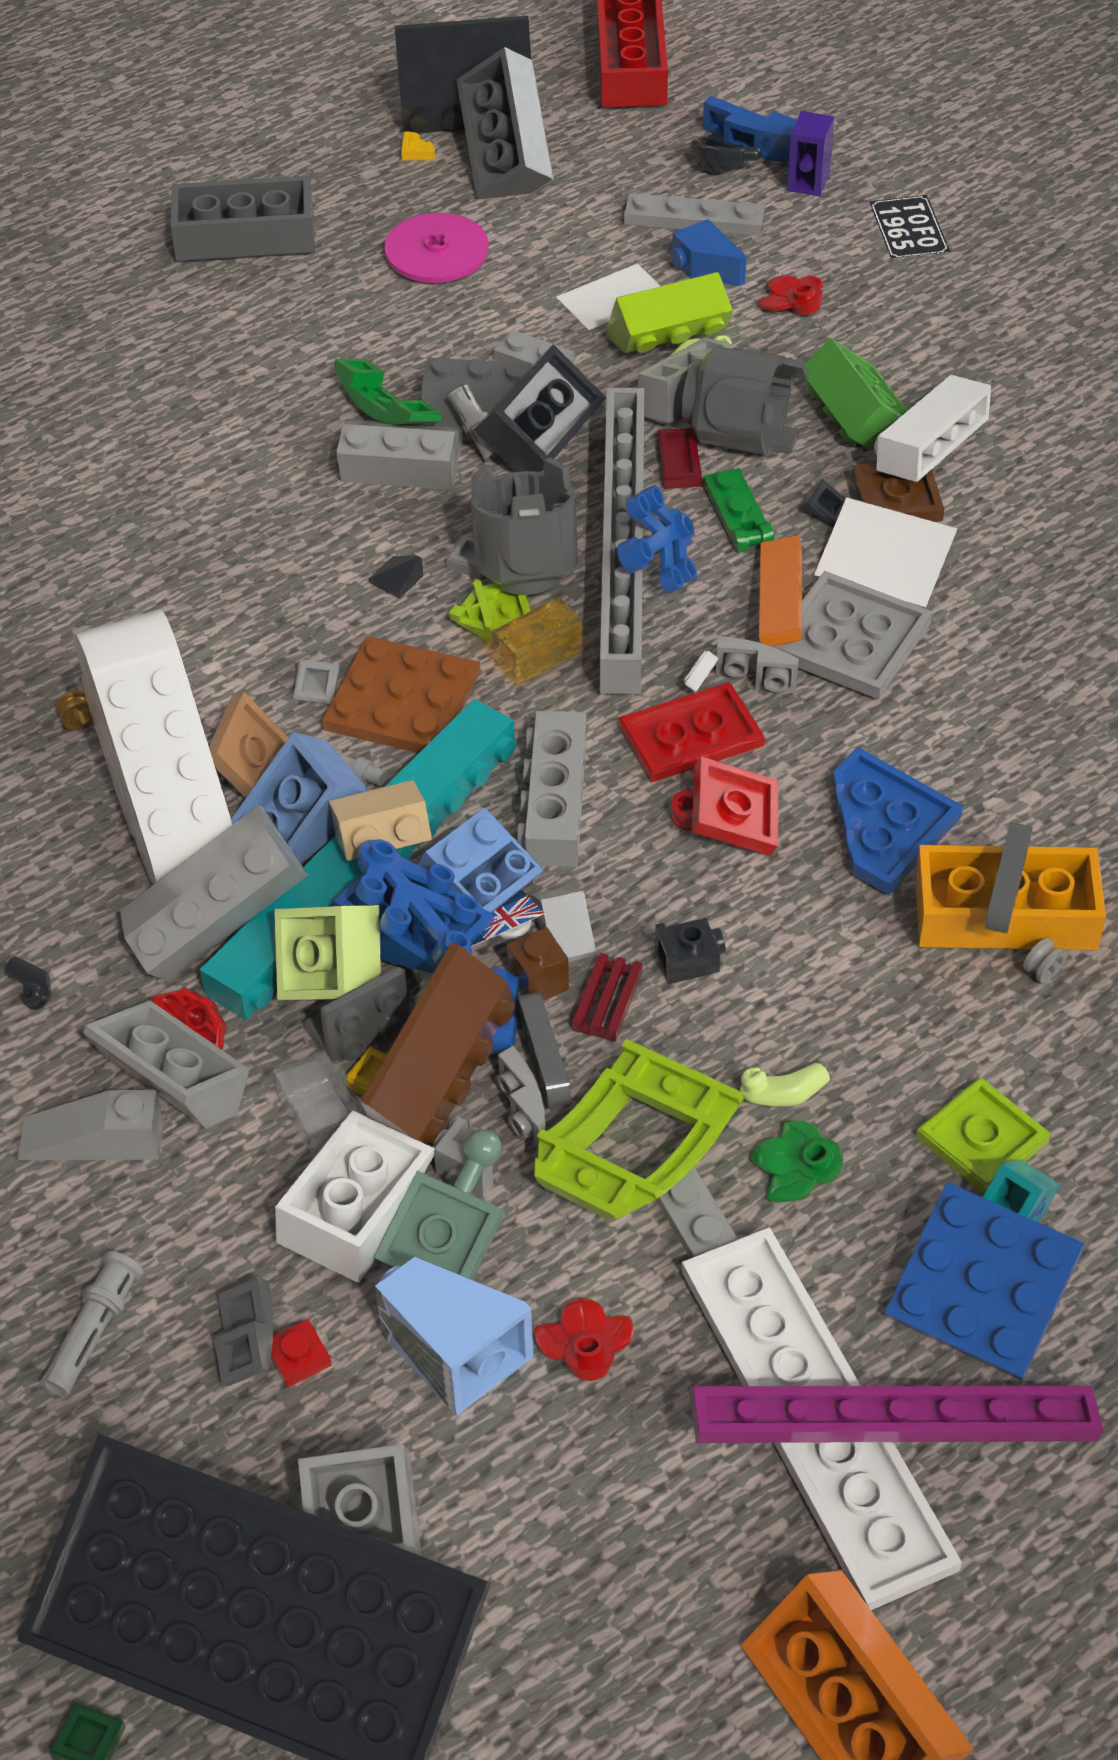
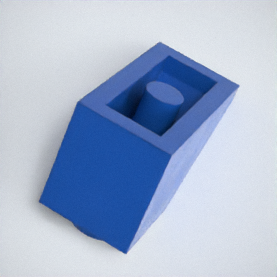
M709 219L673 232L672 249L670 250L672 263L690 279L719 272L723 284L736 286L745 284L746 255Z

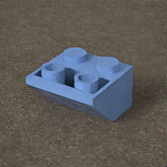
M483 808L427 850L418 863L419 866L428 870L434 864H441L451 869L455 875L451 888L460 894L473 897L482 908L490 913L494 912L544 871L486 808Z

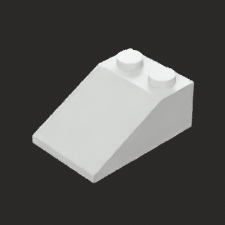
M352 1110L275 1206L276 1243L359 1283L376 1261L374 1256L416 1172L425 1173L434 1156V1148Z

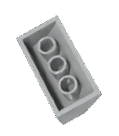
M257 805L122 908L120 913L124 938L147 974L169 981L307 877L308 874L263 807Z

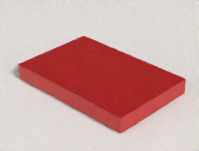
M731 682L618 717V728L650 783L694 769L701 756L714 761H720L765 746L764 734Z

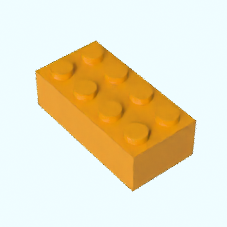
M919 845L915 873L919 947L1032 949L1042 939L1050 938L1055 943V949H1099L1106 913L1098 848L1029 847L1008 934L985 929L988 909L1004 846Z

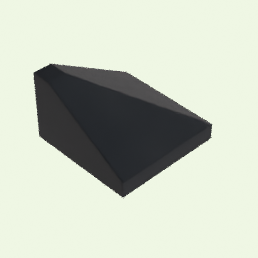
M821 479L807 493L804 505L831 528H834L846 498L824 479Z
M418 555L392 556L368 579L369 583L400 599L424 576L422 557Z

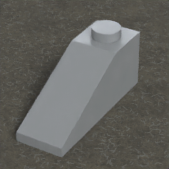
M704 337L639 372L638 388H644V417L654 419L658 424L674 423L677 418L682 416L683 390L693 361L697 358L704 359L706 354L716 346L732 349L734 344Z
M108 1090L25 1116L18 1159L157 1160L160 1154L164 1122L157 1091Z

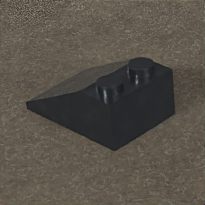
M553 344L473 430L515 472H541L544 470V460L550 457L555 459L607 397Z

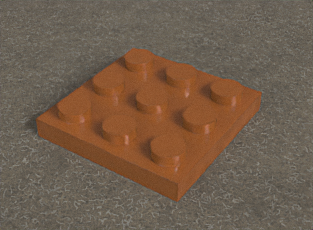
M366 636L322 719L323 730L420 753L462 711L481 672L480 662Z

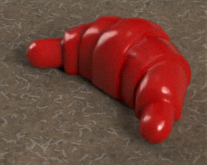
M185 987L179 991L159 994L152 998L154 1004L223 1050L224 1034L227 1031V1025L212 999L206 996L202 997L197 992Z

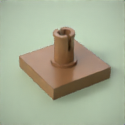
M244 691L231 696L209 745V750L217 776L223 775L246 798L289 737Z

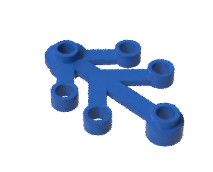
M652 485L640 493L627 498L626 507L630 516L634 520L641 522L653 534L646 539L633 537L618 545V556L625 570L629 573H634L646 568L649 561L653 560V553L660 550L661 571L659 579L667 593L683 588L685 583L696 579V567L693 561L687 557V545L691 543L692 535L694 534V525L690 517L678 509L669 510L665 506L661 490L656 485ZM651 512H654L661 520L656 519ZM673 547L675 553V562L673 561Z
M377 839L363 842L358 850V866L365 875L361 878L355 893L357 897L364 903L377 905L381 902L387 889L383 880H388L394 888L390 905L386 908L380 920L382 929L394 936L405 934L412 920L408 912L409 907L437 941L431 952V957L437 965L441 962L451 942L460 945L472 954L471 941L468 936L460 931H450L432 909L434 908L446 913L456 921L464 924L472 923L476 917L480 905L473 897L466 894H458L453 900L441 895L449 891L455 879L453 871L441 864H434L428 870L402 859L396 848L385 840ZM408 878L426 884L429 889L410 882Z

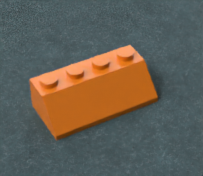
M842 1570L807 1574L741 1644V1647L821 1760H964L974 1750Z

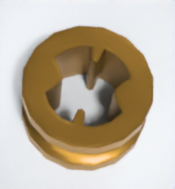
M84 690L68 691L58 699L56 710L62 724L67 729L78 730L90 726L94 722Z

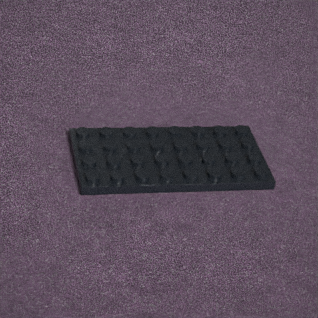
M98 1434L17 1641L308 1760H429L492 1582L112 1437Z

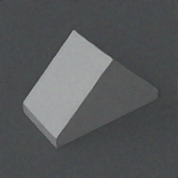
M570 885L529 895L530 899L545 913L536 918L540 930L548 927L568 957V962L596 956L584 890Z

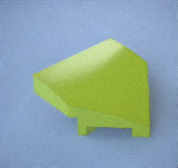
M476 579L472 583L473 591L461 606L455 604L449 612L450 619L480 638L499 647L539 640L526 595L505 592L499 589L495 583L482 586L481 580Z

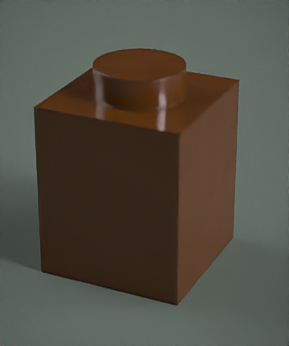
M548 927L507 944L509 973L519 977V992L521 995L540 991L543 1001L569 990L568 957Z

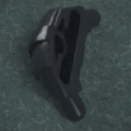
M710 134L707 137L701 136L692 141L691 145L692 155L703 169L713 174L732 170L743 165L744 161H757L761 157V150L757 147H745L719 140L714 134Z

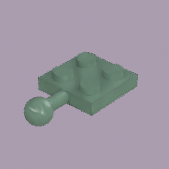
M478 1129L467 1136L463 1146L466 1161L454 1186L448 1185L420 1171L416 1172L374 1259L393 1268L395 1266H403L416 1257L468 1279H474L506 1214L502 1208L471 1195L483 1168L495 1164L500 1158L502 1145L499 1137L494 1132L487 1129Z

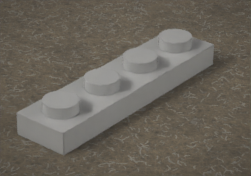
M629 193L624 213V224L683 229L709 219L722 233L761 236L765 204H754L747 201L729 202L717 199L704 200L682 196L668 197L650 195L648 193Z

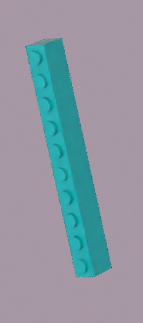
M473 699L385 787L414 780L425 800L431 837H433L439 824L450 813H456L462 807L465 798L475 787L483 786L488 780L491 771L501 761L505 762L513 755L516 748L514 720ZM336 836L303 867L308 874L307 877L251 918L200 969L205 996L244 1020H247L257 1009H263L268 1005L273 993L277 990L274 909L333 907V900L363 873L358 866L359 858L346 860ZM420 843L397 848L396 850L399 855L409 860L413 850Z

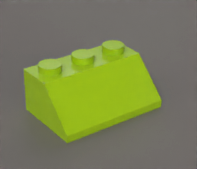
M719 272L616 297L606 334L609 340L624 353L636 350L638 352H647L659 344L667 342L673 344L682 343L691 336L702 333L706 335L717 334L726 328L733 309Z

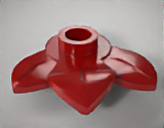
M790 275L777 276L768 281L771 294L757 302V307L766 310L782 311L792 308L793 312L798 315L812 314L821 307L823 282L820 278L812 275H807L801 279Z
M584 1297L576 1298L565 1306L560 1323L537 1325L534 1329L535 1342L545 1357L565 1361L566 1366L572 1371L573 1375L585 1381H594L604 1377L614 1361V1353L628 1346L634 1335L630 1316L620 1315L607 1318L603 1308L597 1301Z

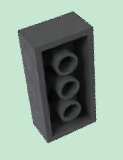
M310 176L172 184L170 227L176 261L315 252L314 207Z

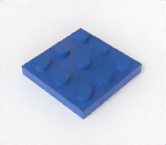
M947 1182L885 1310V1317L1023 1381L1082 1254L1084 1243Z

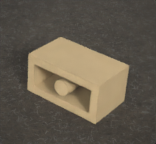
M414 780L329 801L336 838L347 861L359 858L358 850L361 844L368 840H385L396 849L432 840L425 800Z

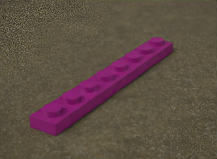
M693 1386L690 1395L696 1443L1098 1441L1104 1431L1092 1386Z

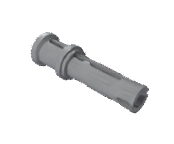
M115 1251L106 1252L101 1260L104 1267L93 1286L85 1288L82 1294L83 1299L81 1300L84 1306L57 1351L50 1367H48L40 1380V1385L48 1392L61 1397L69 1396L78 1375L88 1361L106 1325H108L110 1320L116 1319V1317L121 1315L125 1308L123 1300L133 1282L140 1281L143 1276L144 1270L139 1263L122 1253Z

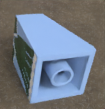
M416 1257L403 1266H395L388 1270L382 1276L379 1283L375 1285L382 1335L456 1416L534 1357L531 1308L525 1301Z

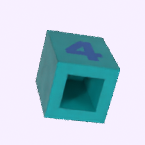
M1022 1159L1002 1163L983 1198L1039 1223L1061 1185Z

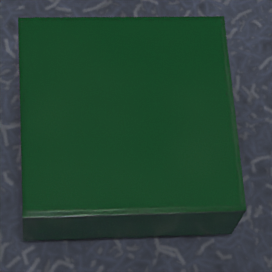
M74 1702L49 1754L53 1760H110L126 1728L123 1720Z

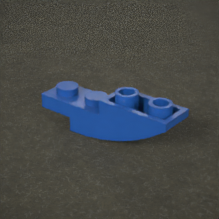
M713 96L704 101L703 130L724 138V141L736 145L757 147L761 150L760 158L789 163L791 133L797 121L796 119L776 111L765 117Z

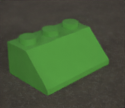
M829 338L805 364L808 370L807 380L809 382L806 388L815 398L825 403V406L822 408L831 420L842 426L839 430L840 434L853 446L859 443L869 450H873L878 435L908 411L873 364L832 338Z

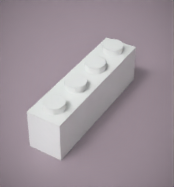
M950 375L878 435L874 445V452L877 455L876 470L918 482L989 419L991 385Z

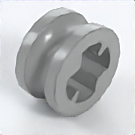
M1044 938L1038 942L1029 952L1023 964L1024 970L1028 973L1036 972V979L1041 983H1046L1056 975L1067 958L1066 950L1063 948L1055 949V943L1050 938Z

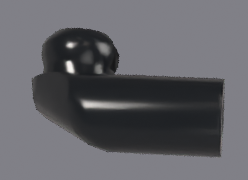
M17 956L12 957L7 962L4 972L7 977L23 984V994L19 993L21 1002L29 1009L37 1010L43 1008L51 999L49 973Z

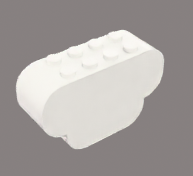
M161 609L73 634L78 660L83 673L82 683L113 785L131 834L135 838L142 861L153 885L232 825L180 652L170 624Z

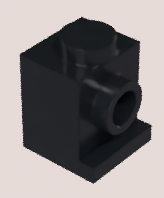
M707 918L666 927L664 923L655 925V952L668 984L720 972V954L726 952L725 941L720 928L711 929Z

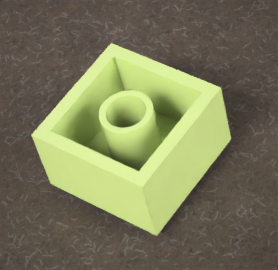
M379 905L274 909L278 1000L338 999L381 976Z

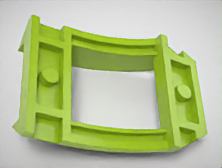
M626 1039L622 1044L623 1052L611 1069L605 1068L592 1088L573 1110L548 1131L541 1129L537 1134L539 1143L538 1159L535 1158V1178L544 1188L611 1222H615L658 1199L681 1181L716 1141L745 1098L744 1093ZM631 1097L694 1126L673 1154L646 1179L586 1150L600 1137Z

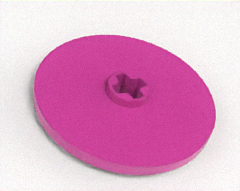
M428 213L409 218L391 230L384 246L386 260L395 272L408 279L425 283H444L464 278L479 269L489 253L488 237L482 227L466 217L451 213Z

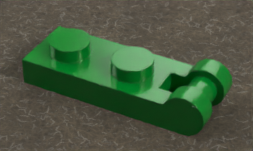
M740 468L703 475V487L736 553L748 551L749 546L761 545L763 542L775 540L772 525L766 522Z

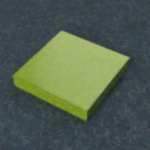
M979 1077L920 1126L916 1133V1138L983 1194H985L1002 1163L1018 1159L1026 1162L1049 1142L1051 1136L1049 1131L982 1077Z

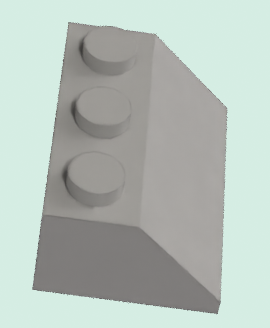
M363 420L346 422L342 425L336 453L341 482L453 490L464 431L462 427L387 424Z
M146 1001L85 1025L83 1033L108 1060L149 1089L156 1090L158 1097L168 1101L189 1116L193 1122L207 1129L237 1115L250 1069L152 1001Z

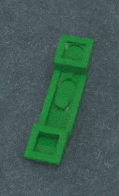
M335 359L334 367L346 392L355 404L370 417L387 424H434L441 421L442 414L425 401L400 400L383 388L382 383L385 372L367 359Z

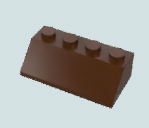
M451 942L360 1101L370 1119L430 1147L433 1146L438 1134L443 1129H448L449 1121L447 1119L455 1105L460 1106L467 1098L471 1087V1076L478 1065L483 1066L488 1060L493 1048L492 1039L498 1027L507 1025L515 1007L508 982L460 945Z

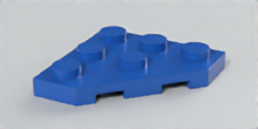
M859 747L833 771L832 784L852 873L887 895H890L917 866L919 845H936L962 817L963 805Z

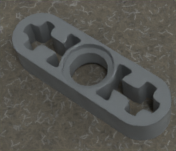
M1010 822L991 896L985 929L1008 934L1030 844L1032 826Z
M536 991L516 996L519 1020L546 1107L550 1109L571 1104L568 1078L541 993Z

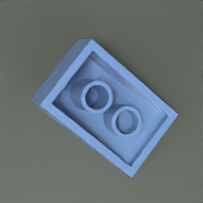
M293 732L236 811L231 821L234 824L257 805H261L301 864L336 836L329 801L369 790L328 741Z

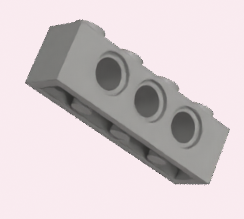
M536 711L535 728L527 727L526 752L532 753V759H524L523 782L524 784H530L529 790L521 791L520 812L521 816H527L526 823L518 824V843L539 866L578 867L587 741L586 712Z

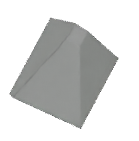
M300 659L293 699L331 704L336 694L340 665Z

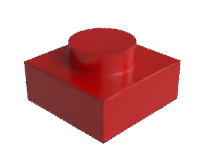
M309 1319L273 1336L271 1360L286 1388L332 1366L330 1356Z

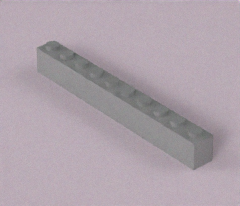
M607 388L600 694H641L642 569L634 573L626 571L618 556V545L633 537L643 538V524L630 516L626 507V499L643 490L644 388Z

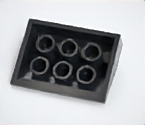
M528 15L394 26L403 133L405 131L430 133L465 130L457 79L504 47L531 59Z

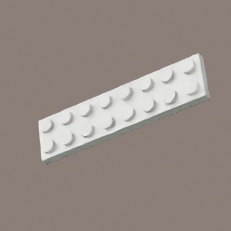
M770 1227L682 1262V1274L743 1386H861ZM893 1442L774 1443L847 1579L870 1610L960 1571L962 1561Z

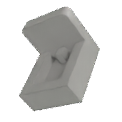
M460 1117L456 1119L449 1130L443 1129L433 1144L436 1175L445 1179L451 1186H454L466 1161L463 1146L469 1135L468 1121ZM493 1165L483 1168L472 1194L484 1199L494 1186Z

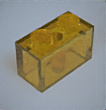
M560 597L492 630L494 664L516 687L583 653L582 619Z

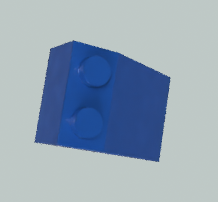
M364 873L333 900V907L374 906L361 901L355 893L361 878L365 875ZM408 878L410 882L429 889L426 884ZM383 880L387 889L381 902L377 904L379 905L381 960L434 974L438 965L433 961L431 952L437 941L409 907L408 912L412 920L405 934L394 936L382 929L380 920L386 908L390 905L394 891L388 880ZM450 887L447 893L441 895L454 900L456 895L460 893ZM481 906L473 922L469 924L460 923L450 915L432 908L450 931L456 930L468 936L471 943L494 921V915Z

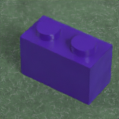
M806 111L800 112L791 133L787 191L821 196L831 169L834 116Z

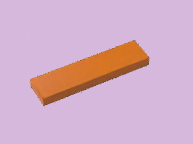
M799 535L761 543L759 639L762 644L777 646L802 640V544Z

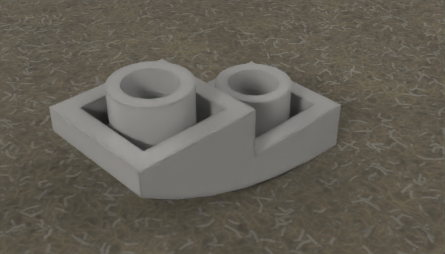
M718 636L717 657L719 660L716 662V675L756 677L755 689L773 692H796L798 658L759 642Z
M512 1046L498 1054L499 1075L497 1076V1082L503 1094L510 1099L511 1116H509V1123L512 1130L522 1141L528 1139L538 1150L539 1140L537 1134L541 1129L545 1130L543 1101L530 1068L515 1047Z

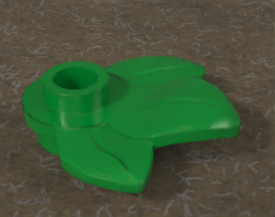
M799 1120L785 1122L782 1127V1137H773L762 1141L749 1156L754 1165L773 1175L767 1191V1199L769 1202L775 1203L802 1199L812 1191L816 1184L832 1182L838 1177L844 1160L842 1151L837 1143L830 1139L822 1138L819 1130L813 1124ZM824 1156V1158L819 1161H813L818 1157Z

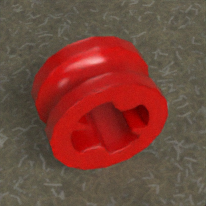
M687 789L676 793L672 798L671 819L676 827L692 831L693 790Z

